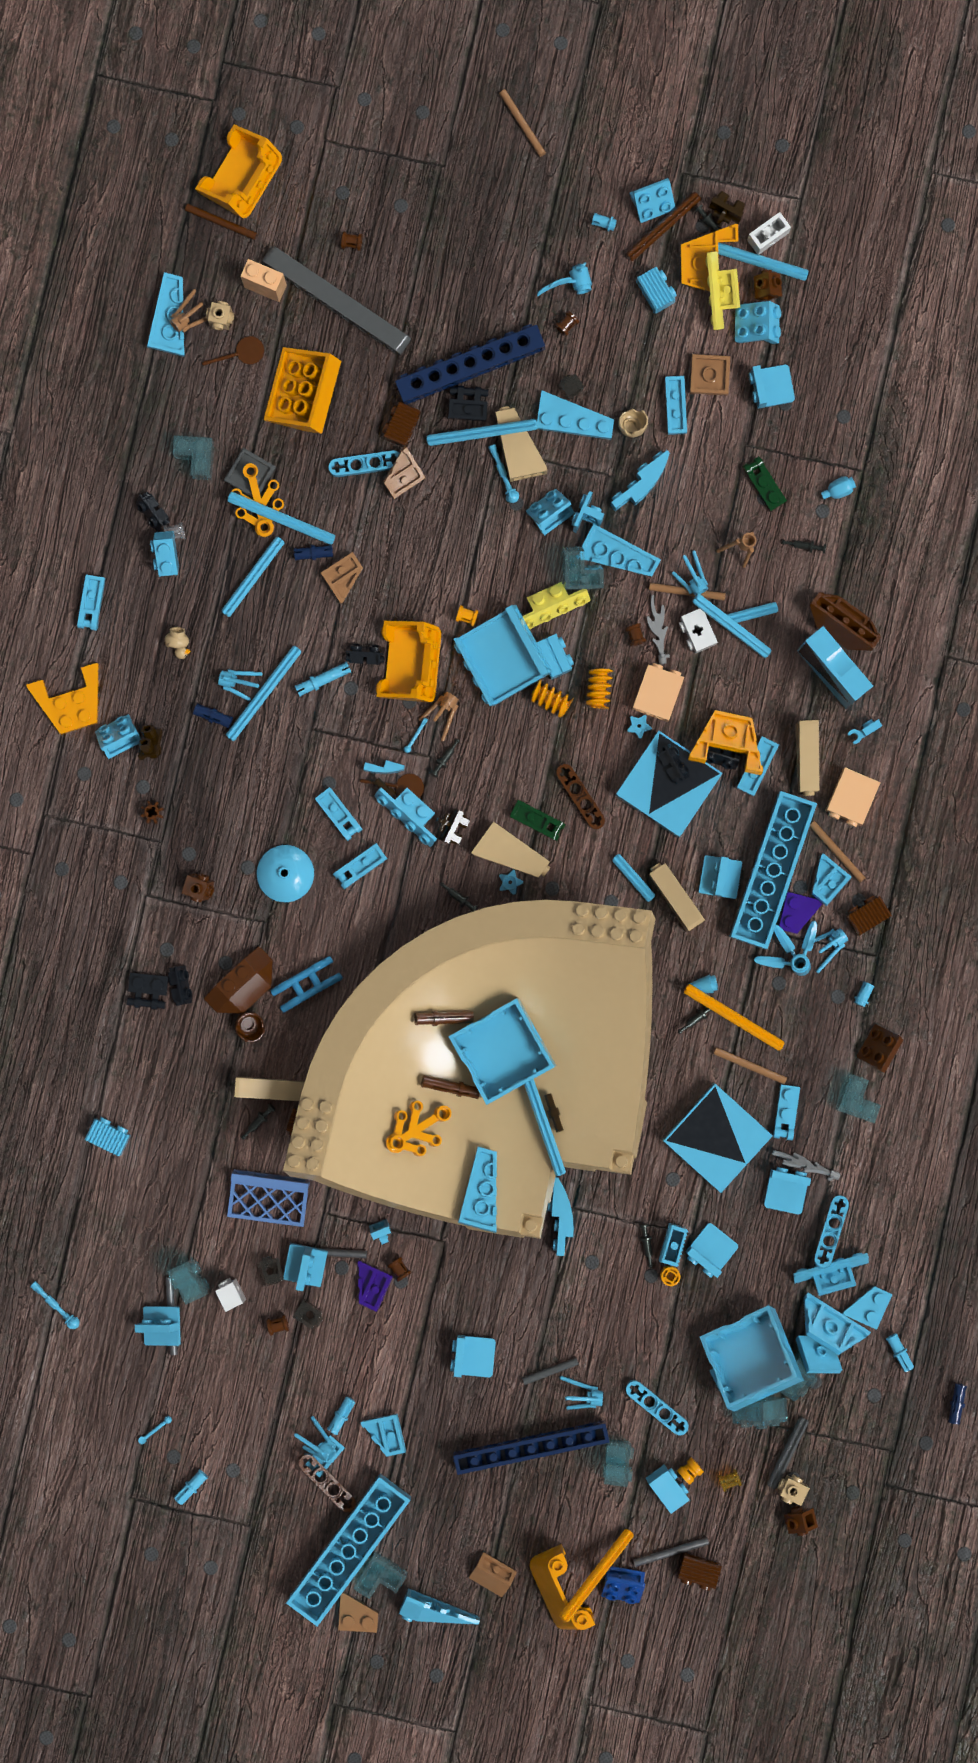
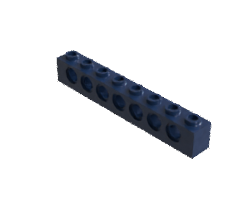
M526 325L521 328L522 331L506 333L504 338L499 340L496 338L491 339L484 346H473L468 349L469 352L453 354L449 360L444 361L441 359L434 362L431 367H420L415 370L416 373L411 375L406 373L399 376L395 384L402 402L408 405L544 351L545 343L538 326ZM519 339H526L528 344L520 346L517 342ZM502 346H508L510 351L502 353L499 349ZM490 353L493 357L490 360H484L482 355ZM467 360H473L475 365L473 367H466L464 363ZM455 367L457 372L451 375L447 373V369ZM437 374L440 378L433 382L429 379V376ZM414 381L422 383L421 387L417 389L413 388L411 384Z
M605 1420L461 1450L454 1452L453 1457L457 1475L610 1442Z

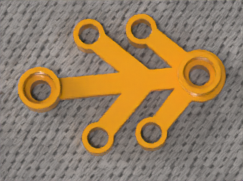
M252 463L246 464L243 468V474L249 479L253 501L266 506L274 491L279 489V482L277 480L269 481L268 488L261 498L256 480L258 468ZM249 467H252L254 469V473L252 475H249L247 473V469ZM271 482L277 483L276 489L270 488ZM236 488L231 491H239L241 496L251 499L246 495L242 494V491L240 489ZM277 498L273 501L272 509L279 511L284 507L282 499ZM277 500L282 502V506L280 508L275 507V502ZM242 507L237 508L236 516L253 524L259 536L267 537L272 534L274 530L273 520L258 514L257 519L248 514L246 509ZM238 510H244L245 515L243 517L238 516ZM264 523L268 525L266 531L261 530V525Z
M420 1101L411 1102L410 1110L412 1112L408 1130L403 1134L404 1121L407 1120L408 1115L404 1110L397 1111L394 1114V1119L396 1120L394 1133L386 1139L387 1149L392 1153L406 1150L413 1152L415 1156L425 1155L426 1147L422 1144L414 1145L406 1142L410 1138L428 1142L433 1147L439 1146L442 1142L439 1135H430L421 1131L437 1121L449 1120L451 1117L450 1108L439 1106L435 1109L433 1115L417 1124L423 1104ZM415 1103L419 1106L418 1110L414 1108ZM440 1110L443 1112V1117L439 1116ZM400 1113L403 1114V1119H402V1120L399 1119V1114H400ZM434 1137L437 1138V1143H436V1144L433 1143V1138H434ZM393 1140L397 1141L396 1147L393 1146ZM418 1147L422 1149L421 1154L417 1151Z

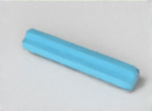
M776 602L726 615L738 623L777 613L778 607Z
M617 854L612 859V862L645 900L651 901L655 897L653 891L620 854Z

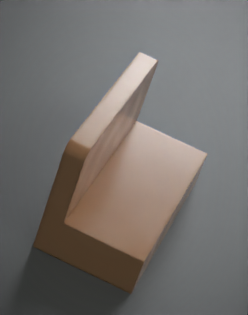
M483 1552L469 1578L498 1596L503 1597L511 1586L517 1572Z

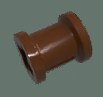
M343 231L341 248H356L357 251H361L363 234L353 235Z
M570 311L565 313L566 315L559 323L556 322L554 324L557 330L566 337L573 326L579 323L577 317Z
M641 623L625 628V632H628L631 640V647L647 642L640 628L642 626Z
M402 1257L387 1265L396 1275L397 1282L412 1273L403 1263Z
M285 1314L273 1320H270V1318L266 1319L270 1336H273L276 1332L289 1331V1324Z

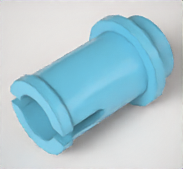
M595 213L591 225L605 228L609 232L610 230L614 231L617 220L614 217L609 218Z
M863 981L857 997H854V1003L865 1007L866 1004L868 1005L869 1002L867 1001L875 986Z

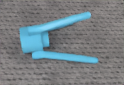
M693 550L692 554L699 576L696 575L686 555H683V559L693 577L689 581L691 585L689 586L676 572L673 571L672 575L688 590L689 594L694 593L696 596L708 590V583L704 577L696 551Z
M230 669L227 672L222 670L218 685L224 686L223 690L230 691L250 701V697L231 688V686L235 687V684L238 683L258 688L259 684L237 679L235 675L262 676V672L234 671Z
M841 928L836 931L832 929L823 935L815 937L814 942L829 937V943L821 948L819 953L824 952L831 946L836 947L816 970L817 973L830 962L839 950L845 947L844 943L848 941V937Z
M560 1376V1380L591 1390V1392L587 1391L586 1397L566 1396L565 1400L586 1401V1404L567 1406V1410L602 1406L603 1391H599L598 1387Z
M311 1416V1420L327 1443L321 1442L318 1446H315L297 1433L294 1436L307 1445L302 1447L304 1450L319 1457L324 1462H329L336 1454L334 1449L336 1444L330 1440L315 1417Z

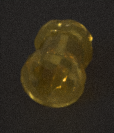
M736 1469L727 1475H718L724 1492H727V1489L734 1486H742Z

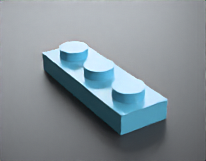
M684 376L665 377L668 435L687 434Z
M763 736L761 737L757 748L760 752L763 773L762 775L744 772L737 789L754 797L779 744Z

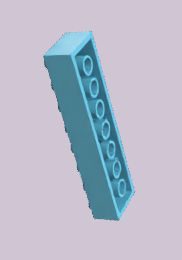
M783 791L778 792L729 936L730 938L765 950L768 949L817 803Z
M380 1473L288 1597L286 1604L318 1627L410 1502L411 1496Z

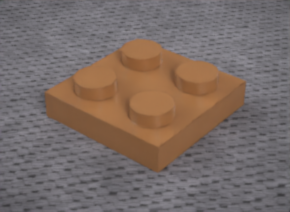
M692 354L690 394L728 396L730 356Z

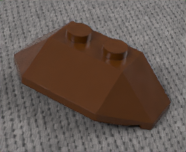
M819 592L810 604L817 628L820 629L824 626L835 641L847 650L872 651L881 638L872 620L840 596Z
M259 946L231 970L206 995L204 1000L216 1013H244L271 988L273 960Z

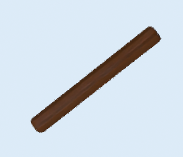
M693 192L627 251L626 256L631 261H634L701 200L700 196Z

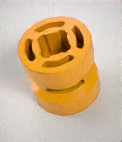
M667 1265L661 1270L660 1278L665 1285L675 1286L680 1281V1273L675 1266Z
M692 1457L685 1466H681L677 1470L689 1485L694 1482L696 1476L704 1473L703 1469Z

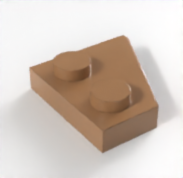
M406 446L401 450L383 481L394 499L426 478Z
M351 552L321 572V575L340 604L344 602L363 567L354 553Z
M343 1591L340 1595L338 1630L377 1633L378 1611L366 1606L360 1600L354 1599Z

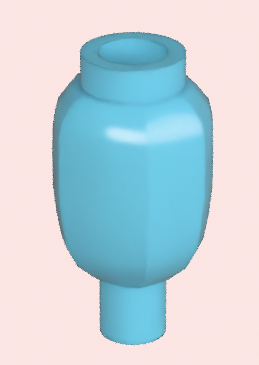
M843 476L831 482L828 490L821 492L823 499L828 497L834 499L842 498L851 494L856 485L852 477Z

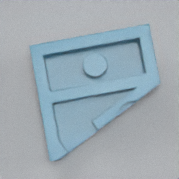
M824 853L820 857L812 895L827 907L851 879V876Z
M873 1286L863 1296L859 1297L855 1303L845 1309L842 1314L877 1330L892 1294Z
M398 1414L361 1422V1426L366 1428L373 1441L380 1446L381 1451L386 1457L406 1452Z

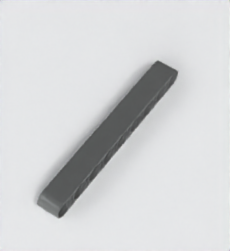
M271 246L262 259L263 265L283 273L285 280L395 354L401 356L410 343L411 338L277 247Z

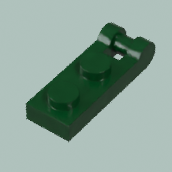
M759 456L754 459V462L742 466L770 512L787 502ZM758 468L761 473L755 476L753 470Z
M520 800L517 801L509 816L555 841H558L560 837L558 834L566 825ZM549 823L555 825L552 831L547 830Z

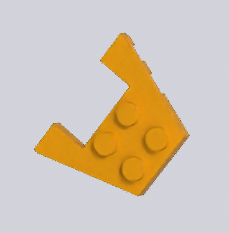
M738 224L730 225L681 244L682 284L710 292V287L707 284L709 276L706 266L707 252H718V242H737Z
M98 663L81 668L86 687L49 698L44 680L26 685L61 735L98 723Z
M715 710L691 751L688 760L705 763L708 747L711 746L747 754L744 772L762 775L763 766H761L760 752L757 748L753 719Z

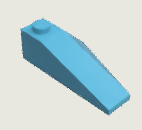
M409 1588L399 1611L402 1618L409 1622L415 1620L420 1622L477 1625L480 1622V1616Z

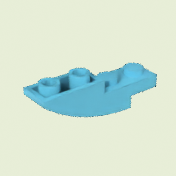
M668 450L664 453L662 451L657 453L650 464L644 463L637 469L639 472L636 475L639 481L634 480L627 486V491L623 494L620 491L612 497L611 507L614 511L630 500L634 506L637 505L653 489L666 466L670 454Z
M555 1177L551 1202L548 1203V1211L551 1212V1216L559 1217V1220H555L554 1231H557L558 1235L557 1239H553V1251H556L557 1256H564L566 1237H573V1215L567 1193L559 1178Z

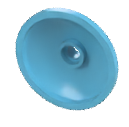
M276 846L267 851L259 861L257 867L258 884L261 890L275 901H296L302 898L313 884L314 867L312 861L304 851L295 846ZM284 869L288 871L286 877L281 875V871Z

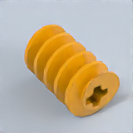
M601 668L589 670V674L594 677L588 678V681L592 684L588 685L587 689L592 692L587 693V697L591 698V700L586 701L587 705L597 709H609L604 703L610 702L605 696L611 694L606 688L612 687L611 684L607 683V680H611L613 677L607 674L613 672V670Z
M540 679L532 692L531 702L534 703L539 700L538 706H542L545 703V710L552 707L551 713L555 714L559 711L558 717L561 718L567 712L574 698L568 701V694L562 698L561 690L555 694V687L553 686L548 690V683L541 686L542 680Z

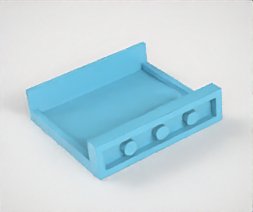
M517 605L507 607L505 611L466 634L454 638L456 651L462 654L464 666L468 671H471L474 676L472 680L475 686L481 689L483 693L481 697L489 706H495L552 673Z

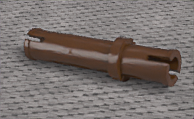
M432 1011L431 1013H415L414 1015L415 1025L438 1026V1024H472L474 1022L472 1011L444 1013Z
M423 1075L421 1081L422 1088L453 1093L457 1097L467 1096L478 1099L480 1095L476 1086H470L461 1081L457 1083Z

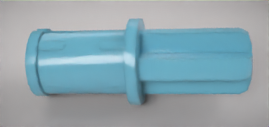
M895 1333L887 1337L886 1340L894 1352L893 1356L897 1358L903 1371L908 1372L912 1370L914 1365L906 1352L907 1348L903 1347L898 1334Z
M345 1397L338 1411L334 1412L335 1416L329 1427H327V1430H331V1433L338 1435L344 1422L348 1421V1415L355 1405V1401L352 1398Z
M199 1469L189 1482H185L186 1485L174 1497L175 1501L183 1505L193 1493H197V1489L208 1479V1476Z

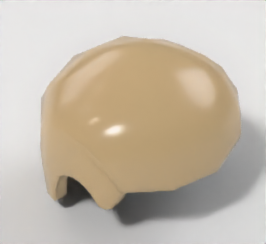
M632 408L622 413L619 417L618 427L627 437L641 436L647 429L648 416L645 411H636Z

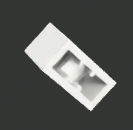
M779 212L751 232L747 241L759 255L789 234L791 226Z
M697 609L681 616L679 626L682 633L686 632L689 638L686 642L690 651L694 650L696 654L718 643L704 611ZM694 627L702 630L700 636L697 633H692L695 629Z
M231 1278L220 1282L218 1284L219 1288L215 1291L225 1312L243 1304L246 1300L237 1279L231 1280Z

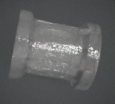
M179 522V525L163 526L164 532L174 531L175 539H186L183 522Z

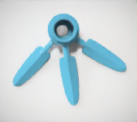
M586 262L573 266L569 272L570 277L556 280L538 291L537 296L551 288L566 283H572L577 294L591 291L592 282Z
M816 921L810 923L802 944L803 954L797 955L793 951L795 946L780 926L776 925L774 929L775 935L785 952L792 954L791 962H785L784 958L757 956L754 958V961L760 965L773 968H783L784 965L791 966L796 975L804 976L808 974L811 969V963L806 955L808 951L812 950L817 932ZM800 963L805 964L803 968H798Z

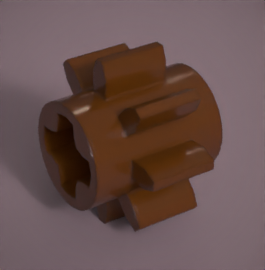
M148 801L146 808L141 807L144 810V814L141 817L148 818L146 823L149 824L151 820H154V823L158 824L157 819H164L161 811L165 809L158 808L159 802L156 801L152 805ZM155 808V812H157V815L151 816V814L148 812L149 810H153Z

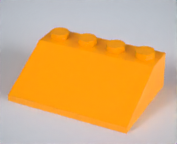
M283 347L263 420L306 432L322 434L341 360L330 353Z

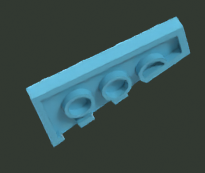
M164 272L147 347L184 357V333L182 331L177 332L169 321L172 319L171 315L183 303V277Z
M541 390L537 429L611 440L614 419Z
M595 524L590 529L576 556L579 559L651 577L661 559Z
M477 1147L458 1220L460 1224L493 1233L497 1232L496 1151Z

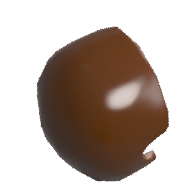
M254 1012L241 1014L235 1022L236 1033L245 1042H256L265 1033L262 1018Z

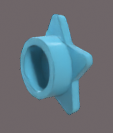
M643 715L640 718L630 716L632 725L627 729V732L636 733L638 738L642 739L644 732L652 730V727L646 723L647 716Z
M512 870L508 875H499L502 881L500 891L509 890L515 895L517 886L521 885L523 880L516 877L515 870Z

